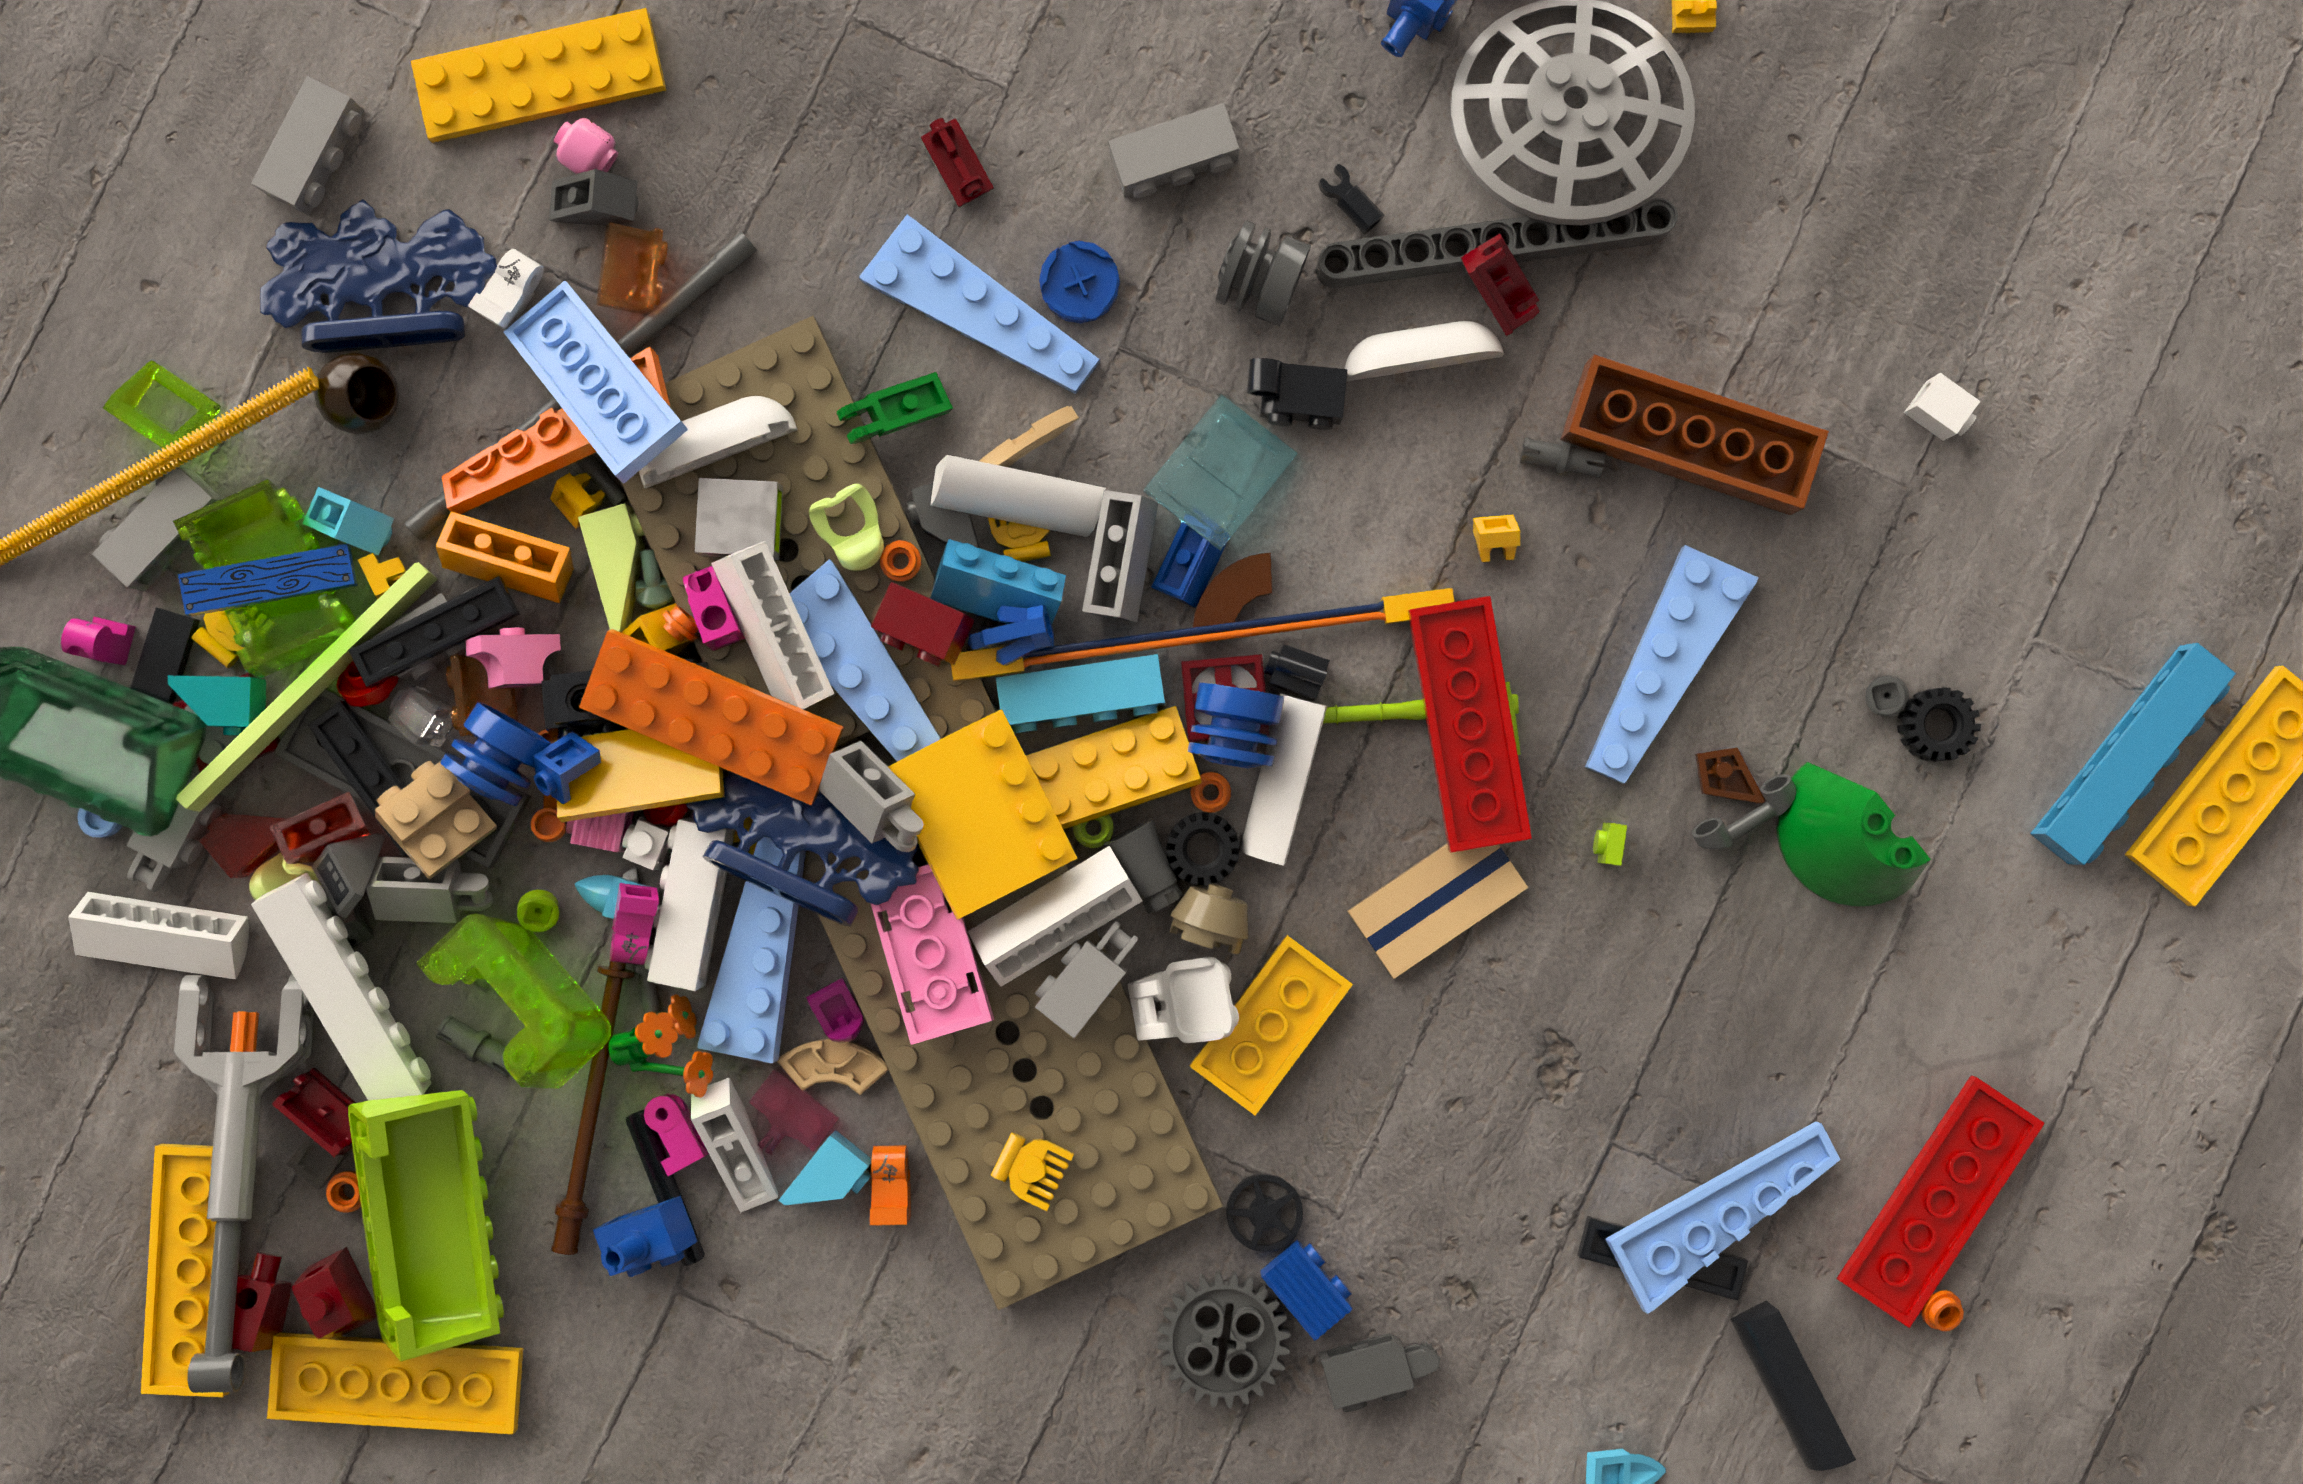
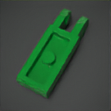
M937 372L867 394L864 399L840 408L836 414L840 421H845L868 412L873 423L859 426L847 434V438L852 445L869 440L876 435L881 437L948 414L953 407Z

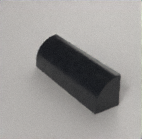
M1764 1301L1731 1318L1730 1320L1805 1466L1811 1470L1824 1471L1855 1461L1856 1459L1780 1311L1768 1301Z

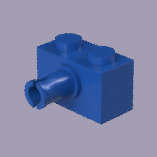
M1390 0L1387 15L1396 20L1386 37L1382 39L1381 45L1390 54L1402 57L1416 34L1427 40L1434 29L1438 32L1442 31L1453 13L1452 8L1457 0Z
M681 1196L615 1217L593 1229L601 1251L602 1264L608 1270L610 1276L626 1271L628 1277H633L651 1269V1263L660 1261L662 1267L683 1259L685 1257L683 1250L698 1242Z

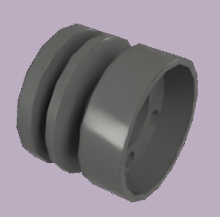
M1246 220L1241 231L1232 239L1218 275V292L1215 302L1225 305L1232 290L1236 289L1239 291L1234 309L1241 311L1250 295L1258 298L1255 317L1280 326L1295 292L1311 245L1286 236L1278 249L1273 251L1268 249L1271 229L1266 227L1261 234L1258 244L1252 243L1251 240L1256 224Z

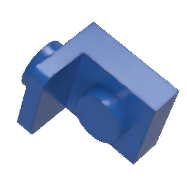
M573 731L533 755L536 773L534 775L535 784L544 795H551L562 804L567 803L571 800L568 783L601 763L600 750Z

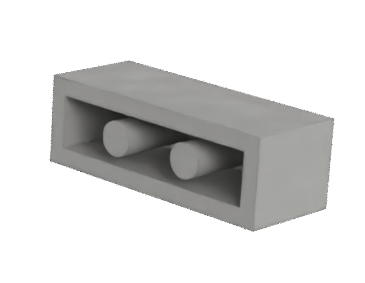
M307 76L251 184L266 195L309 216L312 209L321 203L325 194L324 186L330 174L341 165L344 156L343 149L350 136H354L358 132L362 123L364 109L349 96Z
M1224 103L1108 141L1109 154L1123 196L1134 195V198L1149 196L1157 191L1156 187L1172 182L1173 186L1186 184L1195 179V174L1209 169L1211 173L1225 171L1234 165V161L1238 160L1240 149Z
M181 466L176 467L175 470L167 472V474L156 480V487L146 498H141L131 505L126 519L118 527L108 530L99 541L100 546L92 555L127 588L146 591L228 503L194 471Z
M1104 490L1083 612L1101 617L1137 622L1158 502L1142 495Z

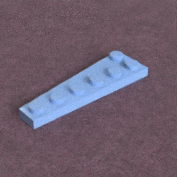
M908 214L859 276V279L871 288L904 305L907 304L938 323L941 322L960 332L961 335L995 350L996 353L1013 362L1020 363L1028 370L1074 394L1079 391L1100 363L1099 358Z

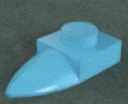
M612 875L591 876L575 883V887L581 897L595 910L601 912L602 916L614 919L620 883L640 886L648 885Z
M1624 1449L1587 1453L1586 1484H1654L1666 1473V1468L1653 1458L1641 1454H1630Z

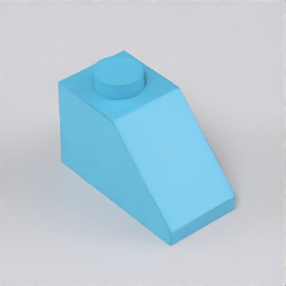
M318 487L302 524L379 556L382 547L386 546L391 538V525L394 518Z
M835 1130L778 1201L783 1205L837 1200L843 1199L850 1189L858 1194L871 1177V1173L866 1169L871 1164L872 1159Z

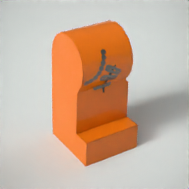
M907 1145L873 1146L870 1225H907L911 1219Z

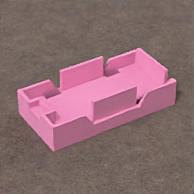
M929 864L918 867L919 871L916 875L917 882L915 884L898 886L892 893L889 901L879 905L871 904L911 1045L994 1020L964 918L962 917L957 920L953 912L949 913L944 894ZM884 911H887L888 920L892 928L891 931L885 932V922L882 915ZM970 972L974 973L979 992L973 994L967 977V973ZM910 991L915 1011L910 1012L908 1003L903 995L904 992Z

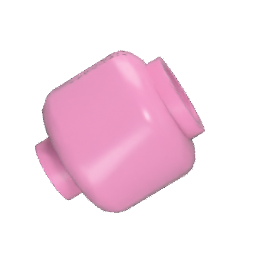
M587 118L579 119L572 125L565 122L554 138V142L559 145L556 153L557 160L575 174L593 169L608 172L618 156V152L614 149L615 140L613 136Z

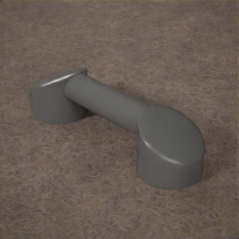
M1782 774L1767 780L1760 788L1766 802L1725 827L1720 818H1710L1699 823L1692 830V836L1697 845L1705 849L1728 848L1734 844V841L1767 820L1783 814L1792 805L1796 796V786L1792 778L1787 774Z

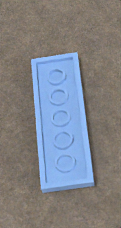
M563 281L503 331L613 474L623 484L688 430L566 281Z

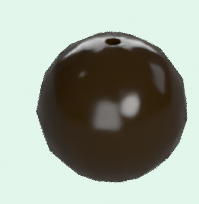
M356 352L343 354L325 364L317 375L320 389L314 391L316 406L324 420L336 429L356 435L370 433L387 424L397 410L399 399L397 381L390 369L377 358Z

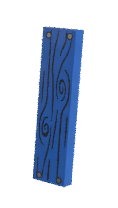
M348 544L178 574L185 615L189 617L358 586L351 548Z

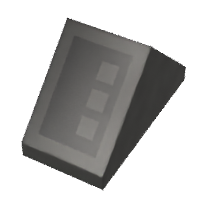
M376 833L328 844L312 865L314 873L339 916L347 918L363 897L385 836Z

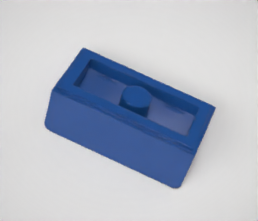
M1185 515L1151 588L1189 606L1197 607L1228 542L1229 535L1217 526Z

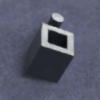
M1283 644L1279 653L1271 652L1264 674L1271 676L1268 685L1314 701L1317 699L1320 687L1324 683L1330 660Z

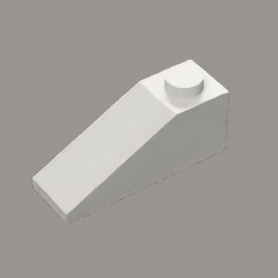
M730 1078L708 1085L705 1095L701 1098L691 1094V1121L740 1213L777 1199L778 1191L751 1121Z

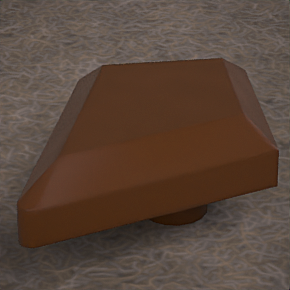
M1738 748L1695 754L1702 794L1758 804L1765 802Z

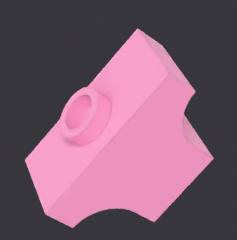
M520 627L499 629L500 635H479L465 640L466 656L476 658L486 668L489 689L528 688L542 684L545 659L551 653L561 651L560 634L525 635V628Z

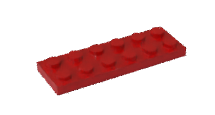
M1491 596L1408 610L1449 852L1532 839Z
M1971 1075L1836 1279L1910 1328L2045 1123L1979 1078Z

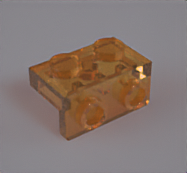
M615 223L606 225L596 305L643 315L653 310L654 305H659L663 285L661 281H657L659 265L663 266L665 263L668 249L667 242L662 241L663 229L654 228L651 231Z
M461 654L450 655L451 665H448L446 668V677L449 688L454 690L456 706H452L451 718L454 728L459 730L461 737H475L463 725L478 701L518 721L515 688L489 689L486 668L479 660Z

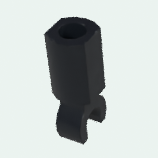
M1337 164L1334 168V173L1340 178L1341 183L1337 186H1331L1322 178L1318 186L1325 196L1336 198L1339 201L1337 205L1365 235L1385 215L1357 185L1352 186L1348 170L1344 166Z

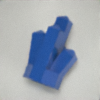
M1045 605L1031 608L1001 606L997 611L999 620L1012 624L970 634L968 639V645L973 650L1003 644L1008 645L996 652V661L1005 666L1039 649L1054 646L1052 623Z

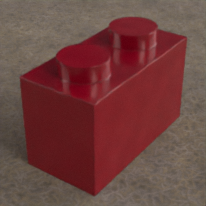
M891 582L871 628L883 634L880 639L881 642L903 651L905 644L919 650L917 658L939 667L942 660L955 665L975 620L960 611Z

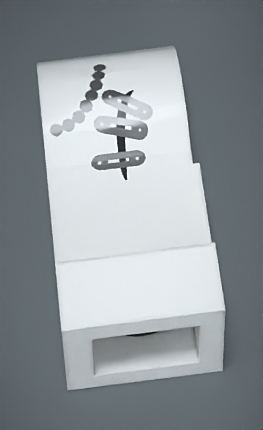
M516 249L509 250L498 263L495 273L482 293H476L468 307L506 330L521 317L535 294L534 291L543 276V266Z

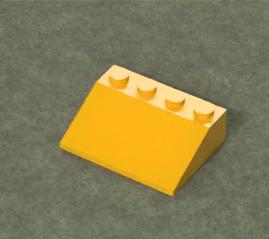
M1002 709L888 766L915 793L911 809L922 819L924 824L921 833L916 835L918 844L957 920L1077 859Z

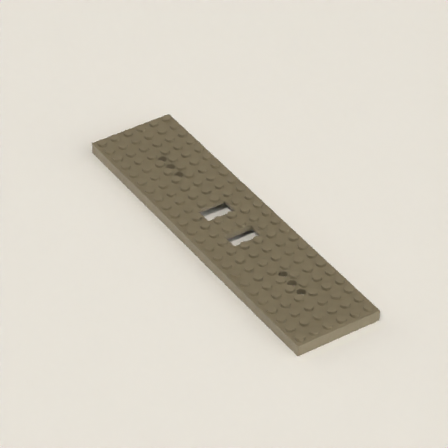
M810 316L665 383L670 407L681 421L741 398L763 396L783 405L793 417L798 429L792 433L646 489L642 484L639 472L624 484L621 482L651 549L654 550L657 563L678 606L694 618L683 583V576L712 566V562L724 558L705 557L695 553L699 478L774 481L783 486L780 543L785 540H793L797 543L799 551L796 558L790 562H783L780 559L774 561L789 593L794 590V584L799 578L809 577L830 559L837 566L871 624L891 582L925 597H931L935 581L934 573L872 439L870 438L869 440L851 445L847 438V434L853 429L865 426L861 415L851 420L840 421L836 414L840 408L854 403V399L814 316ZM852 484L864 486L876 504L884 548L898 540L912 543L921 555L922 565L920 571L909 581L897 582L884 574L880 566V559L875 565L866 570L852 571L845 569L839 562L833 548L814 529L809 517L811 505L824 498H834L840 490ZM848 496L841 503L833 507L824 508L829 526L837 535L845 537L854 535L862 530L865 525L864 514L851 496ZM900 554L894 559V566L898 569H904L909 563L908 556ZM698 630L696 633L698 638L694 641V644L702 661L708 662L709 670L771 696L746 639L713 651L703 644ZM876 630L877 634L881 639L883 634ZM883 643L941 739L997 712L982 678L953 681L950 663L942 660L940 666L937 667L917 658L919 650L905 644L903 651ZM964 643L961 652L969 651L966 643ZM832 687L833 695L803 710L844 726L837 744L838 747L871 731ZM806 850L802 878L817 883L826 872L825 865L818 854ZM831 852L828 854V862L832 865L837 858ZM853 856L845 859L837 867L836 872L840 873L842 868L848 870V872L852 871L861 864L860 858ZM1066 864L964 916L967 932L1070 870L1068 865ZM867 870L858 873L857 878L864 880L868 877L869 872ZM855 881L840 882L833 885V892L853 902L858 907V913L851 927L836 923L819 914L818 916L998 1310L1223 1206L1219 1193L1149 1041H1138L1131 1002L1121 980L1076 1037L1073 1038L1035 1008L1040 1000L1035 995V992L1049 975H1052L1055 979L1058 978L1066 967L1061 962V959L1073 944L1000 987L984 966L969 935L994 1020L911 1045L871 904L866 902L860 895L859 887ZM945 898L949 913H951L953 911ZM884 911L882 915L885 922V932L891 931L892 928L888 920L887 911ZM1096 929L1076 942L1083 946L1087 940H1090L1093 944L1097 945L1101 937ZM1104 946L1101 950L1104 951L1107 955H1109ZM967 973L972 994L979 992L974 973ZM910 991L904 992L903 995L908 1003L910 1012L915 1011ZM1012 1021L1019 1027L1020 1035L1016 1042L1006 1044L999 1040L996 1030L1001 1022ZM1027 1058L1035 1063L1037 1073L1033 1079L1022 1081L1015 1076L1013 1067L1019 1059ZM1038 1096L1050 1098L1054 1105V1112L1047 1118L1036 1117L1030 1107L1034 1098ZM1011 1132L1026 1139L1024 1145L1034 1139H1041L1052 1142L1074 1153L1070 1161L1047 1150V1153L1067 1162L1069 1165L1067 1169H1063L1045 1160L1047 1166L1064 1175L1062 1179H1057L1046 1174V1178L1059 1185L1056 1190L1039 1182L1032 1183L1054 1195L1052 1200H1048L1029 1190L1027 1192L1050 1203L1047 1211L1020 1199L1010 1188L1009 1176L1006 1182L991 1176Z

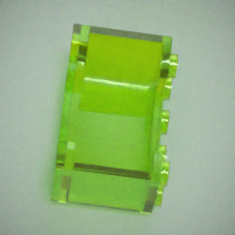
M268 479L173 521L183 541L190 539V545L195 552L193 556L196 562L201 564L204 569L321 549L312 532L305 533L300 523V519L305 518V515L295 496H290L285 487L279 489ZM338 590L224 610L236 634L233 636L236 644L245 647L237 651L245 671L259 678H264L332 645L356 621L350 607L347 604L343 605L336 596L335 592Z
M477 913L468 915L458 922L416 962L425 975L436 984L451 985L461 980L464 984L471 985L476 979H485L522 1021L525 1027L510 1040L503 1054V1061L507 1071L521 1087L560 1089L606 1045L610 1038L611 1026L607 1017L532 931L525 929L520 923Z

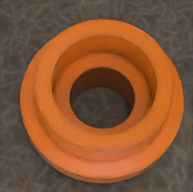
M903 540L888 544L880 557V566L884 574L897 582H906L913 579L920 571L922 565L918 549L912 543ZM900 554L908 556L909 563L904 569H898L894 566V559Z
M676 605L671 611L666 610L662 614L667 621L663 625L664 629L682 643L686 638L694 642L698 638L696 635L698 627L695 619L683 608Z
M1215 772L1201 774L1202 784L1191 787L1190 794L1193 803L1204 812L1213 813L1222 810L1228 804L1231 797L1229 782L1224 776ZM1212 784L1217 787L1219 793L1216 799L1207 800L1203 796V789L1206 785Z
M343 1171L336 1174L327 1185V1200L339 1212L349 1213L361 1208L357 1174L354 1171ZM345 1184H349L354 1188L355 1194L353 1198L345 1196L343 1192Z
M1942 1290L1931 1295L1923 1307L1921 1315L1923 1321L1929 1327L1940 1331H1950L1960 1324L1964 1311L1960 1299L1953 1292Z

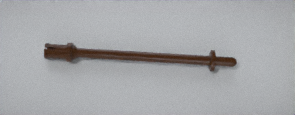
M610 961L609 966H598L597 970L600 974L607 976L567 1194L566 1198L561 1203L556 1204L555 1214L558 1215L551 1251L558 1254L575 1255L578 1253L583 1219L588 1217L589 1208L585 1207L586 1204L582 1199L609 1059V1041L614 1032L623 979H630L635 976L634 971L625 969L626 963Z

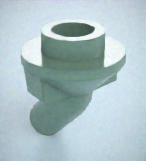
M654 550L641 551L640 557L644 579L635 581V599L641 606L657 609L664 607L672 601L673 595L665 578L660 577L659 565L655 558Z

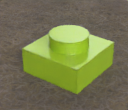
M1603 823L1602 830L1596 831L1593 853L1598 854L1597 863L1622 865L1627 825Z

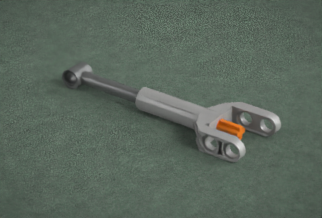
M293 974L290 975L287 984L282 989L277 1054L269 1051L256 1052L259 1013L246 1011L233 1012L230 1052H210L214 994L210 989L209 980L205 975H185L180 984L174 1053L192 1073L200 1076L217 1094L207 1219L217 1223L214 1234L205 1353L194 1354L188 1368V1386L193 1393L237 1392L240 1390L244 1380V1357L241 1353H232L242 1232L241 1222L252 1219L261 1095L276 1081L293 1073L311 1056L314 1009Z

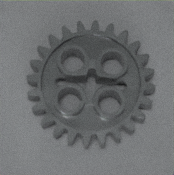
M1216 1270L1214 1282L1211 1283L1208 1282L1203 1274H1200V1287L1195 1289L1192 1284L1186 1281L1184 1287L1187 1296L1184 1298L1179 1294L1173 1293L1172 1300L1177 1308L1164 1307L1163 1315L1171 1322L1159 1323L1158 1331L1168 1336L1158 1341V1349L1170 1352L1161 1358L1162 1366L1174 1365L1169 1372V1380L1173 1381L1182 1377L1180 1392L1183 1394L1193 1387L1195 1389L1194 1399L1197 1403L1207 1394L1210 1395L1211 1407L1215 1408L1219 1397H1225L1228 1408H1232L1234 1396L1239 1395L1241 1400L1247 1405L1249 1404V1391L1253 1390L1262 1397L1264 1396L1261 1384L1263 1381L1272 1385L1276 1384V1378L1271 1372L1272 1369L1285 1370V1364L1278 1358V1355L1290 1354V1348L1280 1341L1291 1337L1289 1329L1278 1326L1287 1320L1286 1313H1273L1280 1304L1278 1298L1275 1297L1265 1301L1268 1292L1267 1286L1263 1285L1254 1291L1252 1276H1249L1242 1285L1238 1283L1237 1271L1232 1272L1229 1281H1223L1220 1271ZM1232 1303L1233 1312L1229 1323L1231 1340L1226 1342L1223 1370L1221 1374L1217 1375L1214 1372L1219 1354L1217 1338L1222 1335L1226 1304ZM1204 1306H1211L1219 1313L1217 1319L1210 1324H1204L1196 1318L1197 1311ZM1245 1313L1254 1314L1259 1319L1258 1325L1250 1331H1244L1236 1325L1238 1318ZM1204 1347L1211 1352V1358L1204 1364H1196L1189 1358V1354L1193 1349ZM1238 1354L1247 1355L1252 1360L1250 1367L1244 1371L1232 1369L1229 1363Z

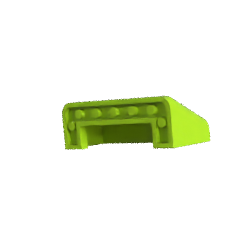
M463 1090L368 1100L350 1104L348 1107V1117L377 1322L384 1343L400 1361L500 1334L499 1319L504 1317V1309L499 1294H495L493 1280L498 1279L499 1271L494 1255H490L488 1241L493 1239V1227L489 1216L484 1214L483 1201L488 1199V1189L484 1177L479 1176L478 1161H482L483 1152L480 1140L477 1136L474 1137L472 1122L477 1121V1108L473 1097H469Z

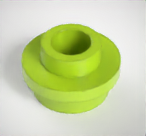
M1109 814L1093 819L1101 824V831L1096 836H1091L1086 831V824L1089 821L1073 826V832L1078 842L1089 848H1098L1109 841L1114 831L1113 821Z

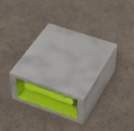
M699 478L695 553L705 557H726L766 541L774 560H779L783 486L774 481Z

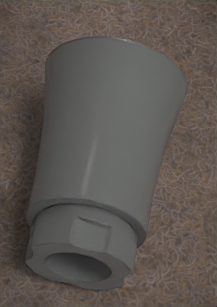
M1153 819L1139 823L1103 844L1104 848L1111 847L1140 895L1147 913L1158 911L1183 896L1176 883L1178 879L1170 866L1160 842Z

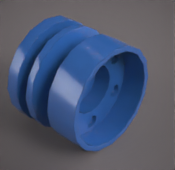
M1199 682L1195 710L1212 716L1211 724L1192 725L1191 732L1209 735L1208 745L1189 742L1187 752L1195 753L1212 763L1247 769L1265 765L1273 766L1275 756L1257 753L1258 743L1277 746V739L1260 733L1261 725L1280 724L1285 697L1249 689Z
M478 701L463 725L470 733L477 737L476 742L471 744L460 739H454L451 745L465 755L466 758L463 760L446 753L440 763L451 771L459 782L471 790L491 800H499L517 806L523 796L508 785L509 782L528 789L531 781L517 769L521 763L535 768L533 755L552 743L513 718Z

